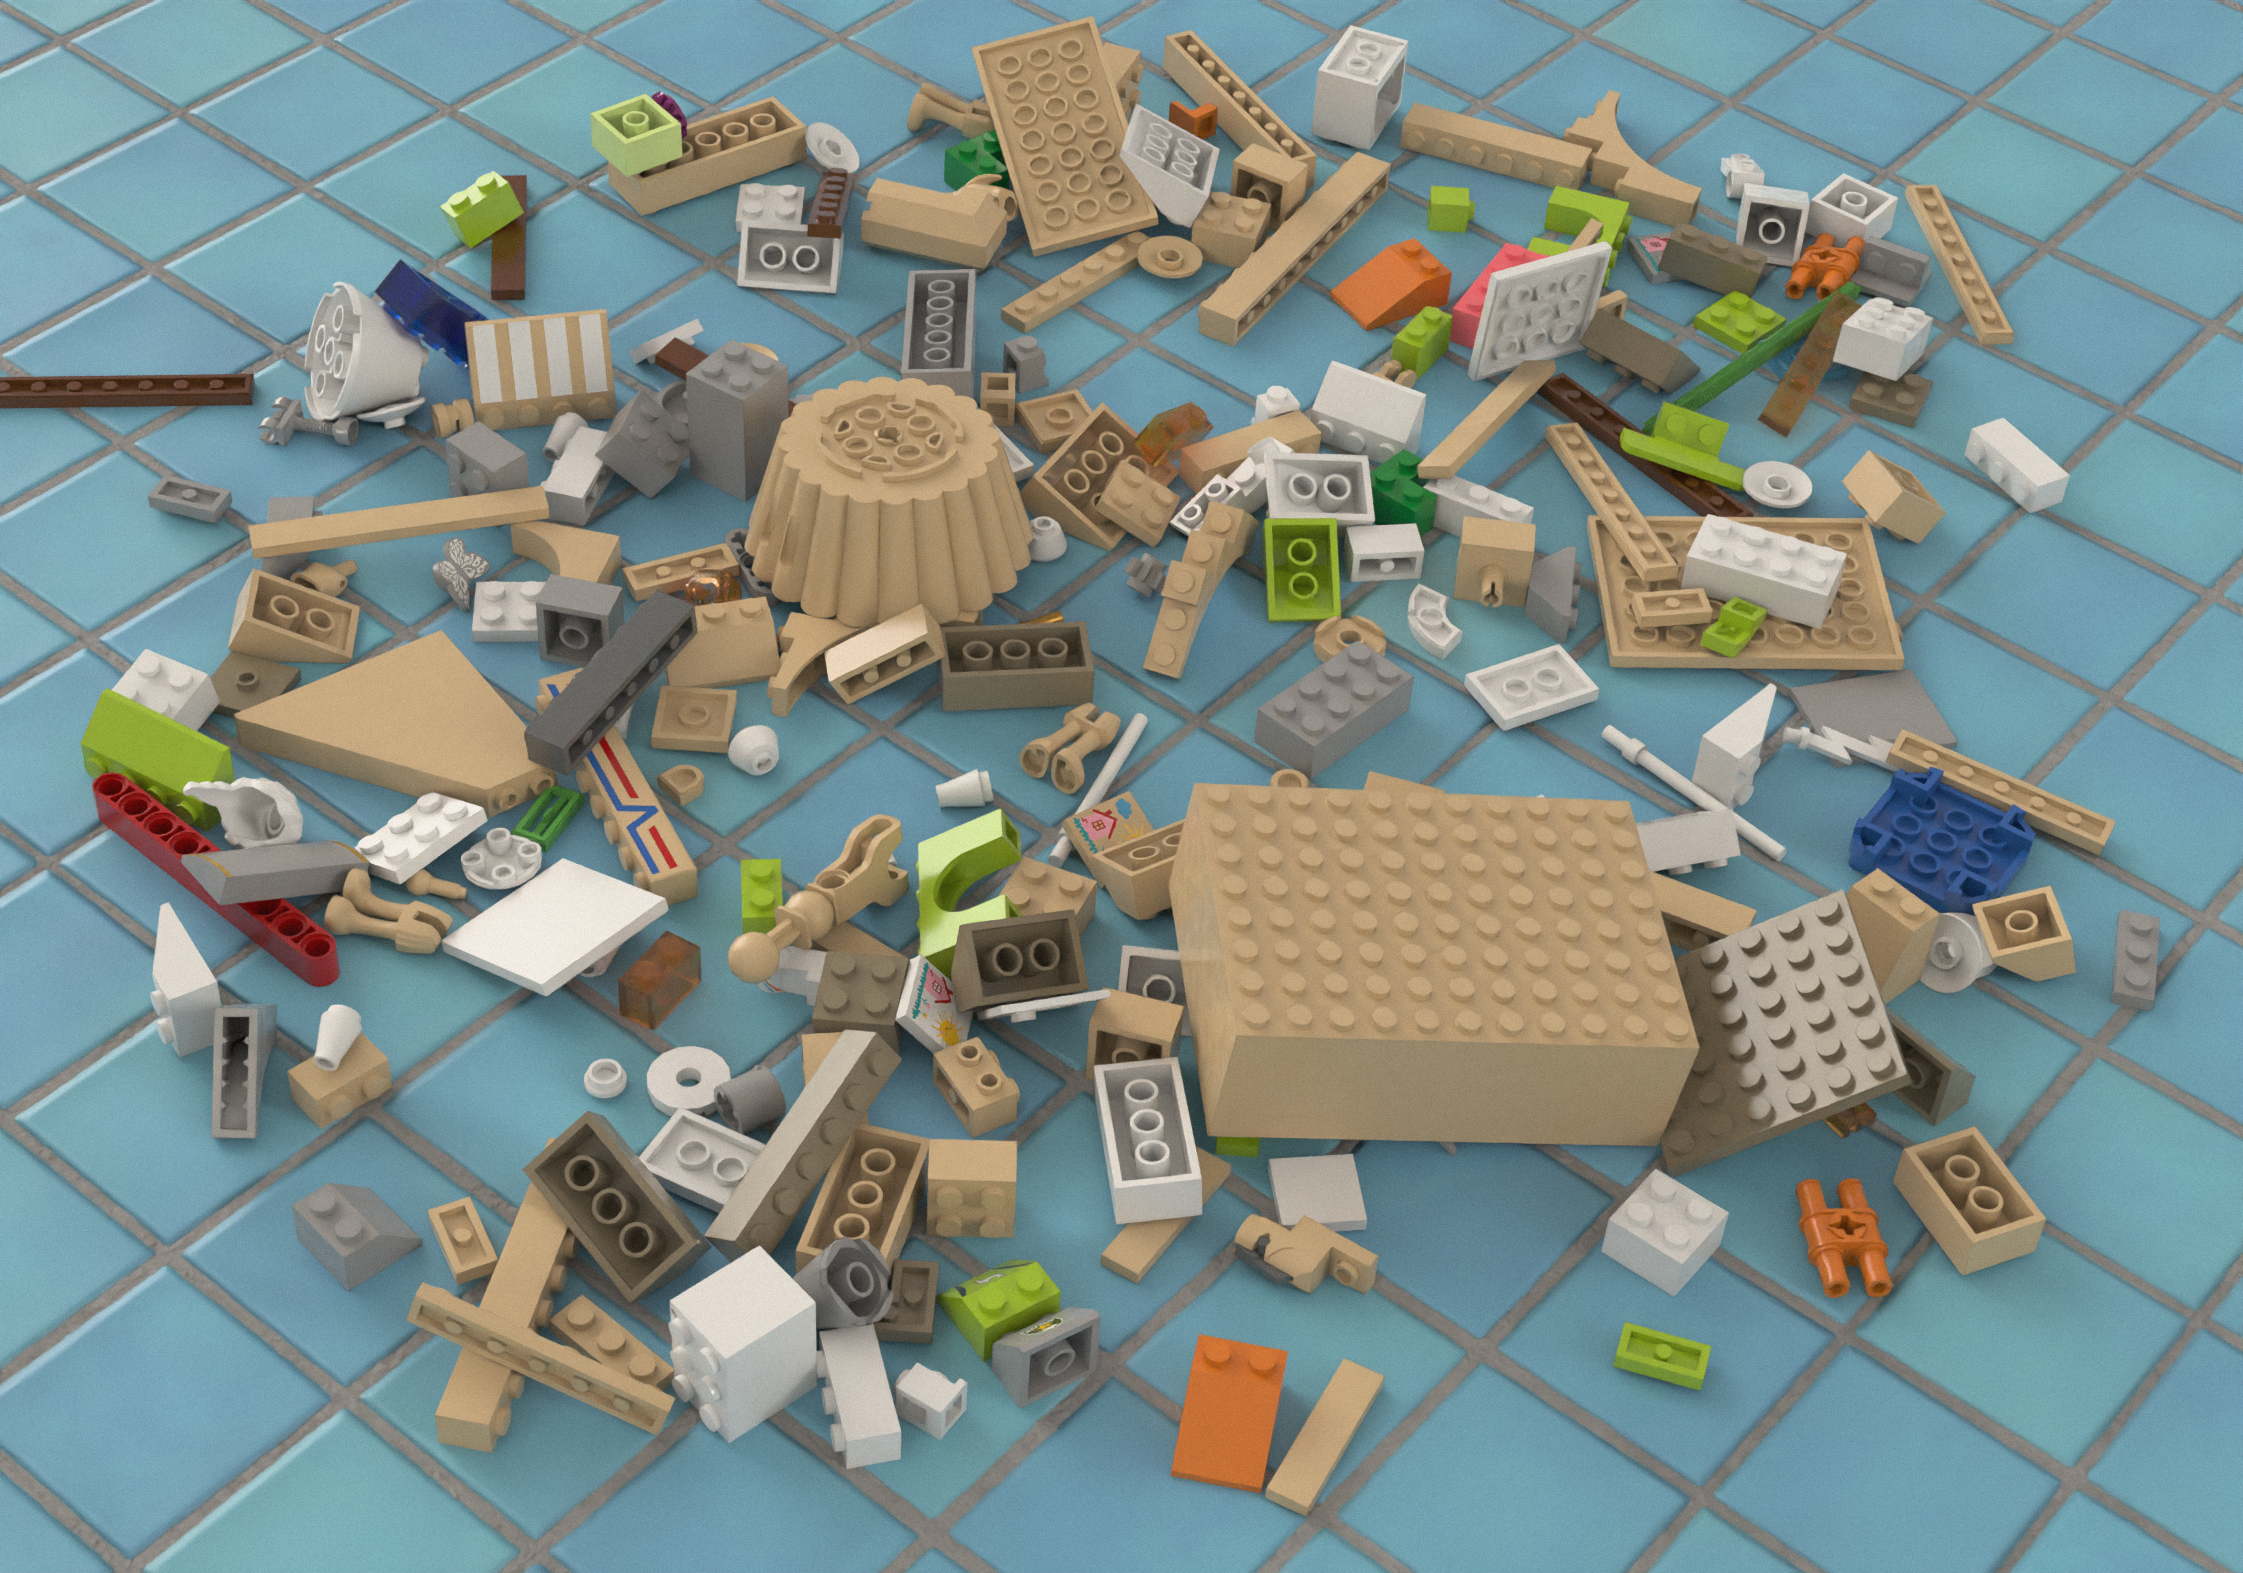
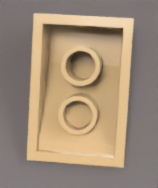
M253 568L237 599L228 649L272 662L350 663L353 655L360 606Z

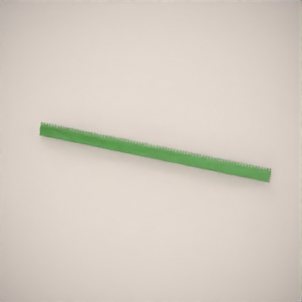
M1853 281L1848 282L1671 404L1694 412L1707 402L1713 400L1797 340L1859 299L1858 294L1863 291L1860 285L1856 286ZM1659 412L1644 422L1645 427L1642 431L1645 434L1651 435Z

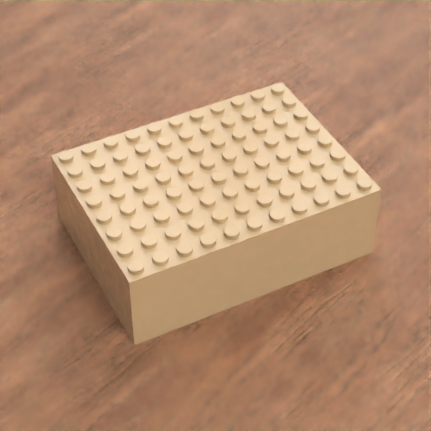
M1194 783L1168 885L1208 1136L1619 1146L1659 1145V1137L1663 1136L1700 1048L1629 801Z

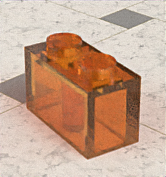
M1189 402L1156 414L1135 438L1133 443L1156 468L1181 458V448L1201 442L1214 426L1209 422L1206 413L1200 407L1196 406L1193 402Z
M666 930L618 980L620 1015L654 1031L702 980L700 946Z

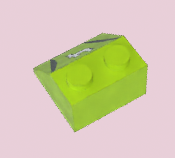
M1010 1259L938 1294L936 1301L981 1360L985 1362L992 1358L993 1343L998 1341L1003 1335L1022 1330L1036 1323L1044 1315L1059 1312L1061 1291L1037 1261Z

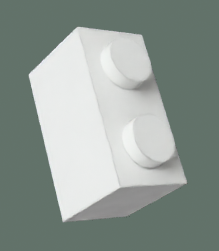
M1416 523L1346 527L1343 557L1350 582L1419 579L1422 572L1424 548Z

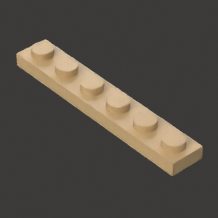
M1138 230L1132 231L1001 308V320L1024 334L1138 267L1140 265L1137 258L1138 249L1150 237Z
M1904 729L1901 730L1886 759V763L1909 773H1928L1930 766L1943 770L1942 783L2005 813L2015 804L2026 811L2024 820L2028 825L2097 855L2101 854L2116 821Z
M422 1282L415 1294L406 1321L656 1436L659 1435L675 1400L674 1397L664 1393L654 1385L637 1381L622 1374L613 1366L600 1364L579 1354L578 1351L569 1346H561L539 1336L528 1327L515 1325L496 1316L489 1309L476 1307L454 1297L445 1289L435 1288Z

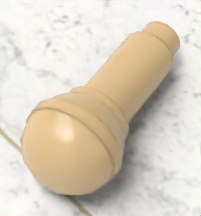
M421 869L405 881L407 890L414 896L429 895L431 893L455 900L458 898L465 900L468 888L462 887L458 883L434 878L425 869Z

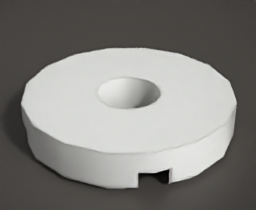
M688 1046L677 1047L664 1052L652 1062L647 1072V1089L650 1100L655 1108L668 1116H673L679 1107L695 1114L705 1112L706 1116L717 1110L714 1100V1089L716 1086L731 1080L730 1068L721 1056L710 1049ZM686 1079H693L699 1082L692 1087H685L679 1084Z

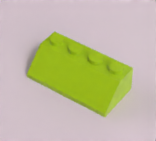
M106 688L100 695L80 743L86 772L95 779L105 773H120L185 823L192 824L206 832L211 830L221 821L219 810L216 806L200 801L193 795L186 796L183 793V788L190 781L197 783L206 781L211 783L216 781L228 784L233 783L235 777L230 747Z

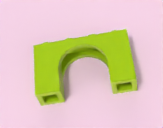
M1555 186L1548 202L1544 229L1578 236L1591 218L1603 223L1597 243L1606 241L1612 247L1602 287H1607L1611 269L1614 270L1618 252L1622 251L1625 236L1630 232L1633 216L1628 215L1629 202ZM1532 237L1527 250L1542 255L1554 256L1566 252L1571 245Z
M1001 808L918 843L916 871L919 876V889L916 891V897L920 911V918L917 919L920 947L917 950L918 956L922 955L948 979H951V968L959 925L1023 916L1005 894L970 909L954 912L958 900L974 882L988 874L1022 861L1021 833Z

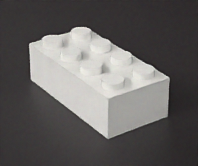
M1707 514L1687 554L1681 589L1704 588L1706 596L1725 602L1738 597L1768 609L1767 614L1821 629L1840 587L1847 553L1805 542L1795 537L1770 532L1760 527L1735 522L1725 517Z
M1178 1057L1094 1066L1095 1102L1116 1225L1202 1215V1177Z

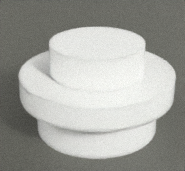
M612 1059L596 1060L589 1066L584 1076L585 1089L589 1094L597 1098L617 1096L625 1089L627 1084L626 1072L618 1062Z

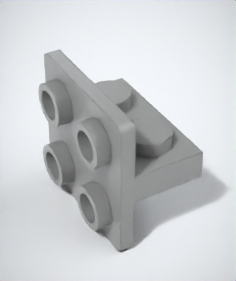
M1869 236L1865 241L1860 267L1850 281H1853L1856 286L1860 285L1863 290L1861 291L1862 293L1888 299L1895 305L1909 307L1931 277L1932 271L1928 269L1930 256Z

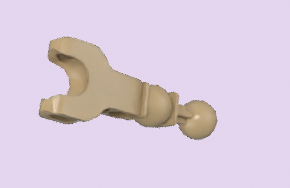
M878 814L855 827L848 836L840 857L815 877L813 883L807 884L806 890L792 895L785 906L779 905L774 909L776 927L767 934L748 932L735 939L729 947L727 961L733 975L744 983L759 984L766 981L779 968L780 951L789 944L800 947L803 950H808L812 947V942L823 938L832 926L837 927L841 922L850 919L870 903L874 902L882 906H890L903 896L909 889L908 873L905 870L888 864L892 852L903 840L901 821L892 816Z

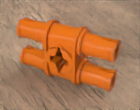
M1828 233L1819 234L1813 245L1806 247L1801 253V259L1792 266V276L1785 285L1786 295L1792 299H1799L1803 296L1807 287L1817 288L1816 291H1818L1816 296L1818 300L1822 301L1850 282L1851 275L1856 273L1860 267V257L1865 245L1864 239L1852 236L1848 239L1844 248H1837L1833 244L1835 240L1832 235Z
M1855 1178L1841 1181L1836 1192L1842 1208L1828 1209L1826 1206L1821 1184L1818 1180L1806 1179L1799 1182L1796 1186L1797 1189H1795L1802 1213L1799 1220V1229L1806 1238L1809 1249L1807 1252L1808 1260L1814 1267L1818 1268L1825 1296L1838 1298L1848 1293L1850 1282L1844 1266H1858L1860 1268L1867 1295L1871 1297L1887 1295L1893 1285L1885 1262L1888 1255V1246L1882 1241L1878 1228L1879 1217L1877 1213L1868 1207L1862 1182Z

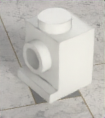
M1271 386L1268 388L1267 393L1257 395L1255 418L1251 419V425L1299 410L1300 403L1288 388Z
M916 1363L911 1370L905 1369L896 1380L894 1393L896 1394L895 1409L897 1415L938 1440L942 1439L966 1411L967 1382L961 1378L954 1384L941 1372L931 1371Z

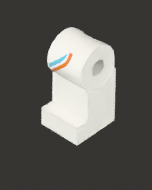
M787 946L780 951L779 968L773 976L757 985L761 990L768 993L785 991L807 996V1005L815 1006L826 952L811 949L803 950L800 947Z

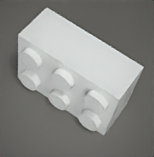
M1877 297L1870 299L1842 324L1833 361L1897 381L1923 355L1933 318L1924 315L1925 312L1917 308L1907 307L1903 309L1893 306V302L1885 298Z

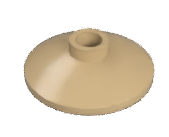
M1176 236L1150 238L1140 245L1137 254L1140 265L1146 271L1159 277L1171 279L1184 278L1196 273L1200 269L1203 260L1202 253L1195 244Z

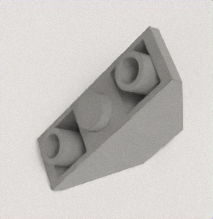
M1568 546L1532 563L1524 612L1525 616L1556 642L1566 644L1568 629L1575 630L1578 609L1571 608V606L1577 607L1580 585H1573V583H1579L1581 562H1575L1576 547Z

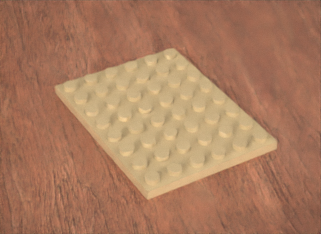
M1588 515L1586 527L1610 667L1881 671L1902 670L1905 658L1870 524L1866 518L1725 517L1735 522L1760 527L1770 532L1795 537L1805 542L1847 553L1840 587L1821 629L1767 614L1747 645L1737 656L1731 658L1700 645L1703 632L1718 621L1721 607L1727 602L1707 596L1713 611L1711 623L1639 628L1631 606L1633 593L1681 590L1687 554L1706 517L1643 516L1679 567L1678 578L1643 582L1598 515Z

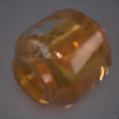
M699 569L691 576L690 581L686 583L684 597L686 602L695 606L741 600L742 589L740 582L726 569Z

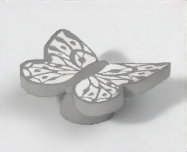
M454 537L444 543L443 553L446 560L434 564L433 578L437 586L441 590L449 592L463 611L470 609L468 585L471 580L485 574L490 568V563L476 552L466 553L464 541L461 538Z

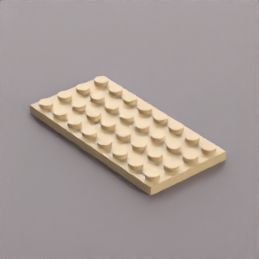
M1093 16L971 47L1033 257L1159 224L1153 201L1119 156L1127 132L1128 122Z

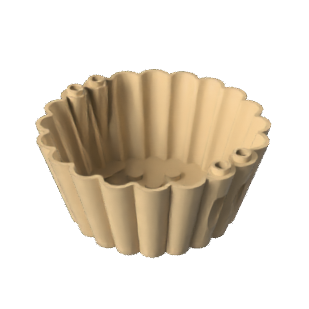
M875 377L867 383L851 380L840 384L838 389L819 390L814 393L812 401H804L795 405L791 417L781 423L749 519L750 529L744 547L747 553L755 557L752 565L753 574L763 582L772 583L771 590L774 596L783 602H801L802 610L810 616L817 618L837 616L839 621L845 625L867 627L877 622L881 624L923 603L936 622L942 624L954 620L959 615L960 610L970 612L985 609L993 600L992 593H1003L1014 588L1017 584L1016 571L1026 568L1031 563L1028 544L1033 540L1034 534L1000 434L996 430L992 416L988 412L978 410L976 401L968 396H955L952 388L945 385L928 386L924 381L916 378L902 379L897 382L889 377Z

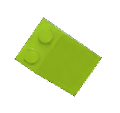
M1264 519L1261 542L1268 622H1323L1333 616H1340L1337 519Z

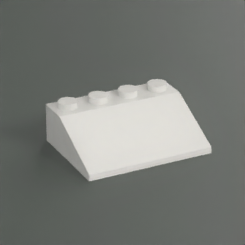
M1136 104L1133 108L1119 156L1159 211L1166 215V218L1171 223L1178 226L1184 225L1188 228L1192 226L1209 197L1219 149Z

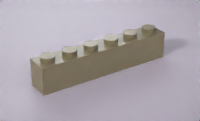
M844 1030L705 1233L704 1237L731 1263L759 1245L769 1256L772 1254L902 1059L877 1032Z

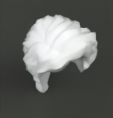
M242 777L231 784L222 781L214 783L209 781L201 783L190 781L183 788V793L186 796L193 795L200 801L217 807L221 817V824L226 831L224 838L236 849L296 844L302 836L303 817L296 797L277 781L274 782L266 778L250 779Z

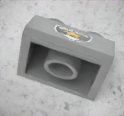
M1068 1307L1055 1314L1044 1315L1036 1323L1017 1332H1009L993 1343L992 1372L1020 1409L1096 1372L1101 1318L1096 1310Z

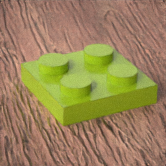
M1734 290L1697 314L1693 327L1744 354L1756 346L1759 340L1768 338L1784 327L1787 319L1772 309L1750 299L1747 295Z

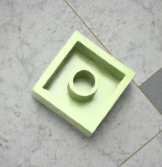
M647 94L590 113L592 147L626 177L638 175L645 170L667 164L672 160L682 157L681 123Z

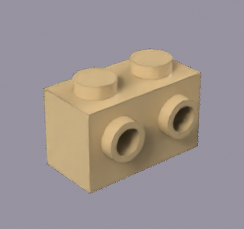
M978 1036L933 1053V1083L971 1138L1017 1121V1102L1021 1099L1019 1088L1014 1079L1006 1077L1000 1068L999 1060L994 1051L987 1050Z

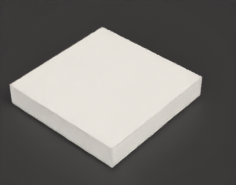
M1353 1154L1269 1159L1268 1172L1279 1224L1291 1231L1305 1215L1334 1232L1366 1230L1367 1216Z

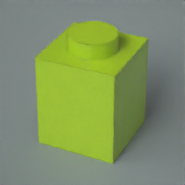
M1431 186L1427 210L1428 230L1466 233L1467 222L1474 219L1475 201L1469 200V188Z

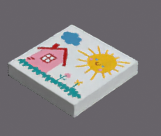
M922 955L911 959L895 1021L932 1053L967 1041L974 1011L958 1013L952 982Z

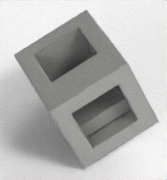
M1022 336L1018 339L1004 342L1003 373H1015V390L1018 394L1049 385V379L1043 373L1044 366L1046 365L1045 353L1041 347L1037 346V339L1032 336Z

